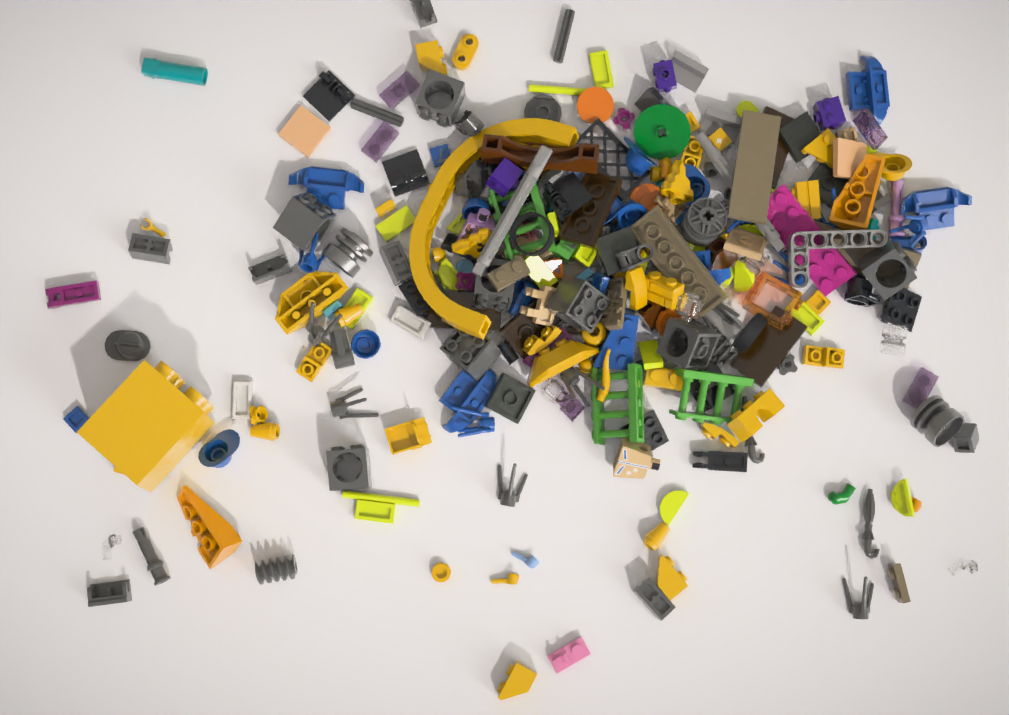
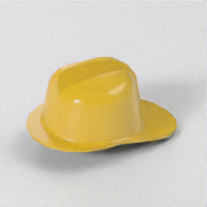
M880 152L871 153V155L886 158L881 175L885 180H899L912 167L911 159L905 155Z

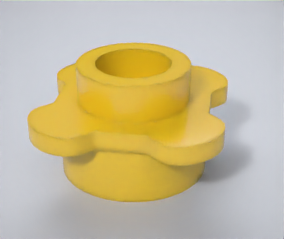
M263 405L259 407L250 406L251 424L266 423L268 418L266 408Z

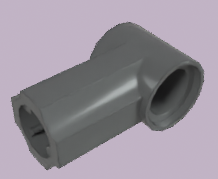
M339 329L329 332L335 368L340 369L355 365L346 330Z

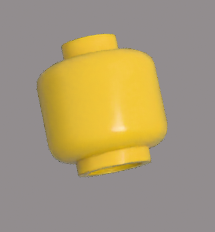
M598 322L592 333L582 331L581 335L584 344L594 348L601 346L606 338V328L602 323Z

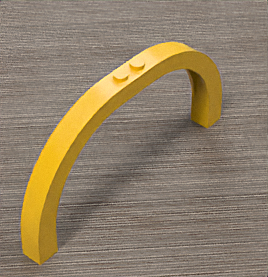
M522 118L495 124L470 137L456 148L441 166L433 183L429 185L428 193L420 203L411 231L409 242L410 268L415 284L424 300L437 315L454 328L484 339L491 325V321L486 315L458 305L445 296L437 286L431 270L430 246L432 236L445 206L456 187L457 177L461 173L466 172L474 161L482 158L481 148L484 134L504 136L515 142L537 143L555 148H564L576 145L580 137L576 127L539 118Z

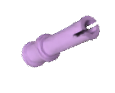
M902 180L891 181V215L888 218L890 230L903 226V222H905L904 215H900V203L903 200ZM903 230L888 233V237H905V233H903Z

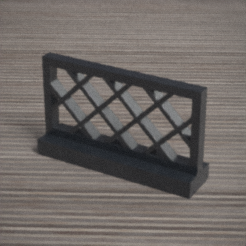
M599 118L580 135L576 143L578 144L582 139L590 140V144H593V140H603V149H599V153H603V162H598L597 173L610 176L607 173V166L616 167V176L611 177L629 180L630 188L625 191L620 187L617 194L621 201L651 173L648 169L641 177H633V172L629 170V176H620V167L627 166L626 163H620L619 154H627L628 148ZM596 125L603 131V136H593V128ZM606 140L613 141L616 144V150H606ZM607 153L616 154V163H607Z

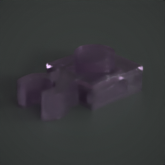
M563 390L564 398L562 400L556 398L555 401L561 406L559 409L573 422L585 407L577 398L572 399L571 395Z

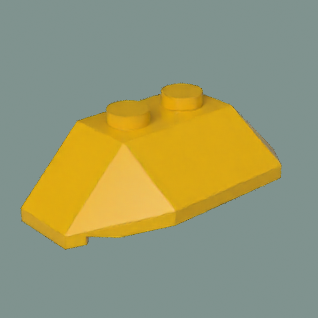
M314 271L308 273L280 294L275 320L286 335L304 328L309 324L311 302H315L314 321L323 314V310L336 300L339 301L348 290V286L337 272Z
M561 339L555 343V347L551 349L546 347L538 352L539 355L534 358L526 383L529 387H533L599 353V350L573 340Z

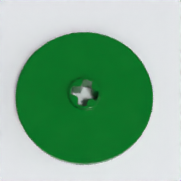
M670 104L649 106L640 113L634 125V139L637 146L653 159L661 160L665 157L670 159L676 157L684 151L690 140L691 127L687 116L679 108ZM663 128H665L666 135L662 134L660 136L658 129L662 130Z

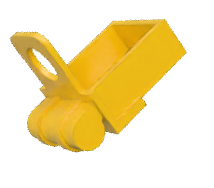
M425 417L416 420L412 419L411 421L385 428L392 455L422 448V446L432 443Z

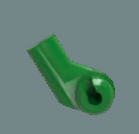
M847 483L842 492L835 493L832 491L828 494L827 498L835 505L846 503L856 488Z

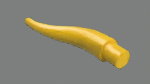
M607 349L602 368L601 385L605 387V390L599 388L596 399L604 402L610 388V349Z

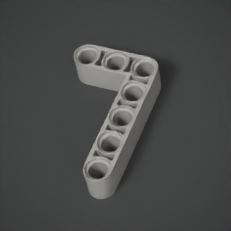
M879 229L792 233L788 238L789 284L794 288H804L809 283V249L881 247L887 242V234ZM875 233L879 234L881 238L878 244L874 243L872 239ZM836 234L840 235L842 239L839 245L833 242V237ZM855 234L861 237V242L858 245L853 242ZM797 235L801 236L803 240L800 246L794 243V238ZM815 235H819L822 238V243L819 246L813 241ZM796 255H800L803 258V263L800 266L794 263ZM797 274L803 277V282L800 285H797L794 281Z

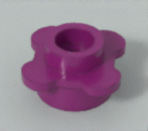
M619 108L617 116L613 118V123L627 130L630 128L631 121L635 119V115L625 110V108Z
M460 271L456 274L457 283L455 287L457 290L466 289L470 292L474 289L475 275L473 273H463Z

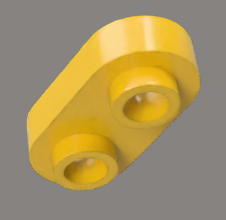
M465 34L460 39L452 57L453 66L457 70L463 71L470 67L479 47V41L475 35ZM471 40L473 43L467 45L466 41ZM459 57L465 58L463 62H460L458 59Z

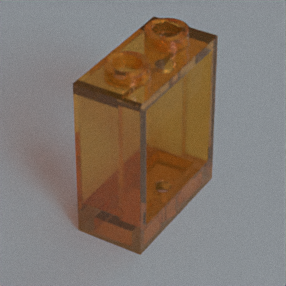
M762 271L742 301V308L753 315L759 312L768 319L769 324L782 330L785 325L788 327L791 323L794 310L798 311L803 304V300H801L803 293ZM766 283L793 298L781 318L754 303Z

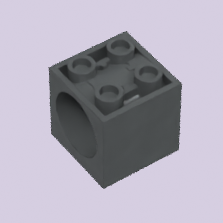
M429 69L415 102L419 117L426 121L434 120L439 126L445 128L447 126L452 127L466 94L465 82ZM436 92H446L450 94L453 101L446 108L435 109L430 106L427 100Z
M306 192L291 197L272 228L304 251L311 248L317 232L319 233L317 244L336 217V214L332 212V208L328 205H322L318 202L315 195Z
M891 238L887 239L885 245L874 248L858 259L862 273L884 301L917 279L915 273L917 268L914 266V262L908 255L906 256L899 242H893ZM895 259L902 262L900 269L893 275L882 276L876 273L878 266L886 260Z
M493 258L482 277L475 275L471 306H475L478 309L491 308L498 312L510 310L515 283L509 285L501 292L488 291L482 285V282L488 279V273L510 260Z
M564 275L545 308L570 327L592 333L611 300L586 280Z
M669 317L665 324L662 338L658 342L656 353L685 370L707 369L721 334L693 318ZM686 336L688 337V348H686L685 343Z
M455 329L439 348L452 363L477 382L502 354L498 346L487 335H485L484 339H480L458 329Z
M359 444L351 445V449L345 450V447L338 446L331 447V451H326L329 491L372 488L368 448H364V445ZM346 454H355L354 457L362 462V472L352 482H345L344 478L337 473V464Z

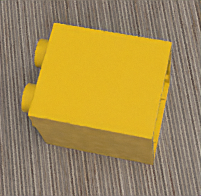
M144 360L77 433L133 483L152 493L215 424L208 416L214 407L192 386L183 394L179 389L185 382L162 360L154 368Z

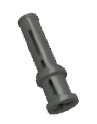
M141 527V529L133 531L132 533L148 564L146 569L151 572L155 581L154 586L171 579L163 567L164 562L156 555L145 528Z

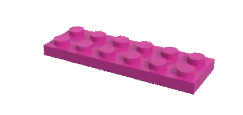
M785 184L770 194L767 218L780 234V239L785 244L787 250L788 238L792 233L823 231ZM797 235L794 238V243L800 246L803 240L801 236ZM815 235L813 241L819 246L822 243V238L819 235ZM809 249V277L825 297L856 275L857 272L838 249ZM796 255L794 259L801 265L803 258L800 255Z

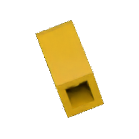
M437 40L415 44L420 69L426 73L431 69L448 75L446 64H442L441 57H444L443 48L438 46Z
M660 555L657 563L656 586L671 601L688 587L686 583L688 579L681 571L677 573L673 568L675 563L668 555L666 557Z
M518 661L514 665L510 664L506 672L508 678L505 683L501 681L496 691L499 693L498 699L504 700L527 693L537 676V672Z

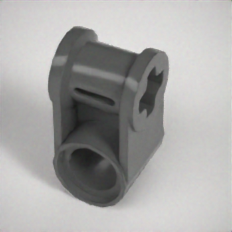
M465 110L463 117L453 125L463 135L475 136L483 129L485 124L472 111Z
M640 244L614 254L622 267L620 269L621 273L651 260L654 256L653 247L649 244ZM642 247L647 250L645 258H642L639 253Z

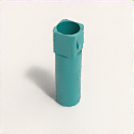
M144 58L141 73L145 77L152 79H165L202 86L206 85L208 77L207 68L161 61L156 58Z

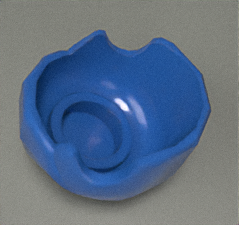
M480 198L467 200L462 208L463 219L466 220L469 213L478 214L481 208L489 210L491 214L489 204Z
M367 329L357 332L351 340L353 353L363 359L375 356L381 347L379 336L374 331Z

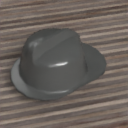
M476 160L469 166L466 172L461 173L456 179L455 194L468 199L479 198L488 180V172H484L486 164L482 163L481 160Z
M117 330L109 334L105 341L107 355L115 360L140 361L149 354L151 348L148 337L138 331Z

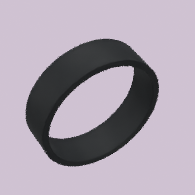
M528 212L519 216L514 221L510 231V239L514 248L520 253L531 257L540 256L547 252L552 246L555 236L554 227L549 219L536 212ZM529 217H541L546 221L549 228L546 244L535 252L528 253L522 251L516 241V232L519 225Z
M758 312L741 330L732 346L741 353L744 352L763 330L768 319Z

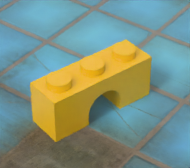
M771 388L765 392L759 391L753 396L755 399L753 402L749 400L742 406L744 409L742 412L739 409L730 416L732 420L727 426L741 443L763 427L758 417L764 423L785 407Z

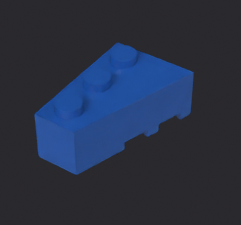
M625 308L623 328L617 330L608 329L606 338L598 349L599 353L593 357V367L603 368L607 349L611 350L609 369L627 370L628 364L633 363L639 321L638 310L634 311Z

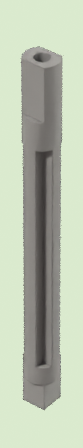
M701 132L695 138L731 189L734 170L719 149L714 147L707 135ZM768 218L765 225L755 223L768 243L772 244L778 253L786 248L780 239V234Z
M544 145L540 146L476 261L477 263L472 270L473 274L482 277L486 268L489 267L553 152L550 148Z

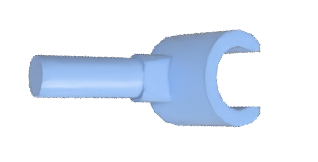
M515 551L512 553V556L520 559L530 568H535L539 564V561L533 555L527 559Z

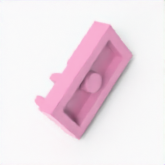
M580 636L547 655L556 673H559L589 656L590 652Z

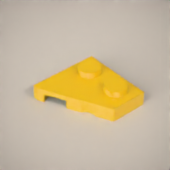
M827 128L804 147L801 152L805 155L808 153L816 157L815 160L825 163L833 169V139L836 137Z

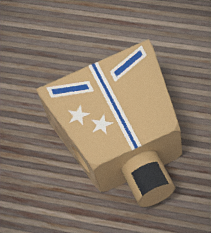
M622 437L613 463V477L643 479L648 469L658 471L661 461L660 459L652 458L649 445L630 442L628 437Z

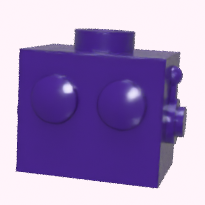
M672 59L654 63L652 73L656 79L655 86L658 92L668 93L671 90L677 89Z
M839 96L824 98L813 106V118L815 123H818L820 132L827 128L837 129L846 122Z
M505 157L485 184L504 198L509 190L514 191L519 185L518 179L524 171Z

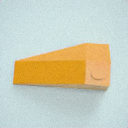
M866 154L849 182L846 183L840 195L835 199L829 218L831 223L844 230H867L886 158Z
M183 486L177 496V500L185 519L191 522V534L198 539L200 555L209 569H212L233 554L242 540L230 523L190 488Z

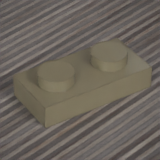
M519 255L488 273L487 278L496 291L499 292L530 274L531 270Z
M901 563L888 564L887 574L890 581L893 582L894 588H892L894 599L903 604L911 602Z

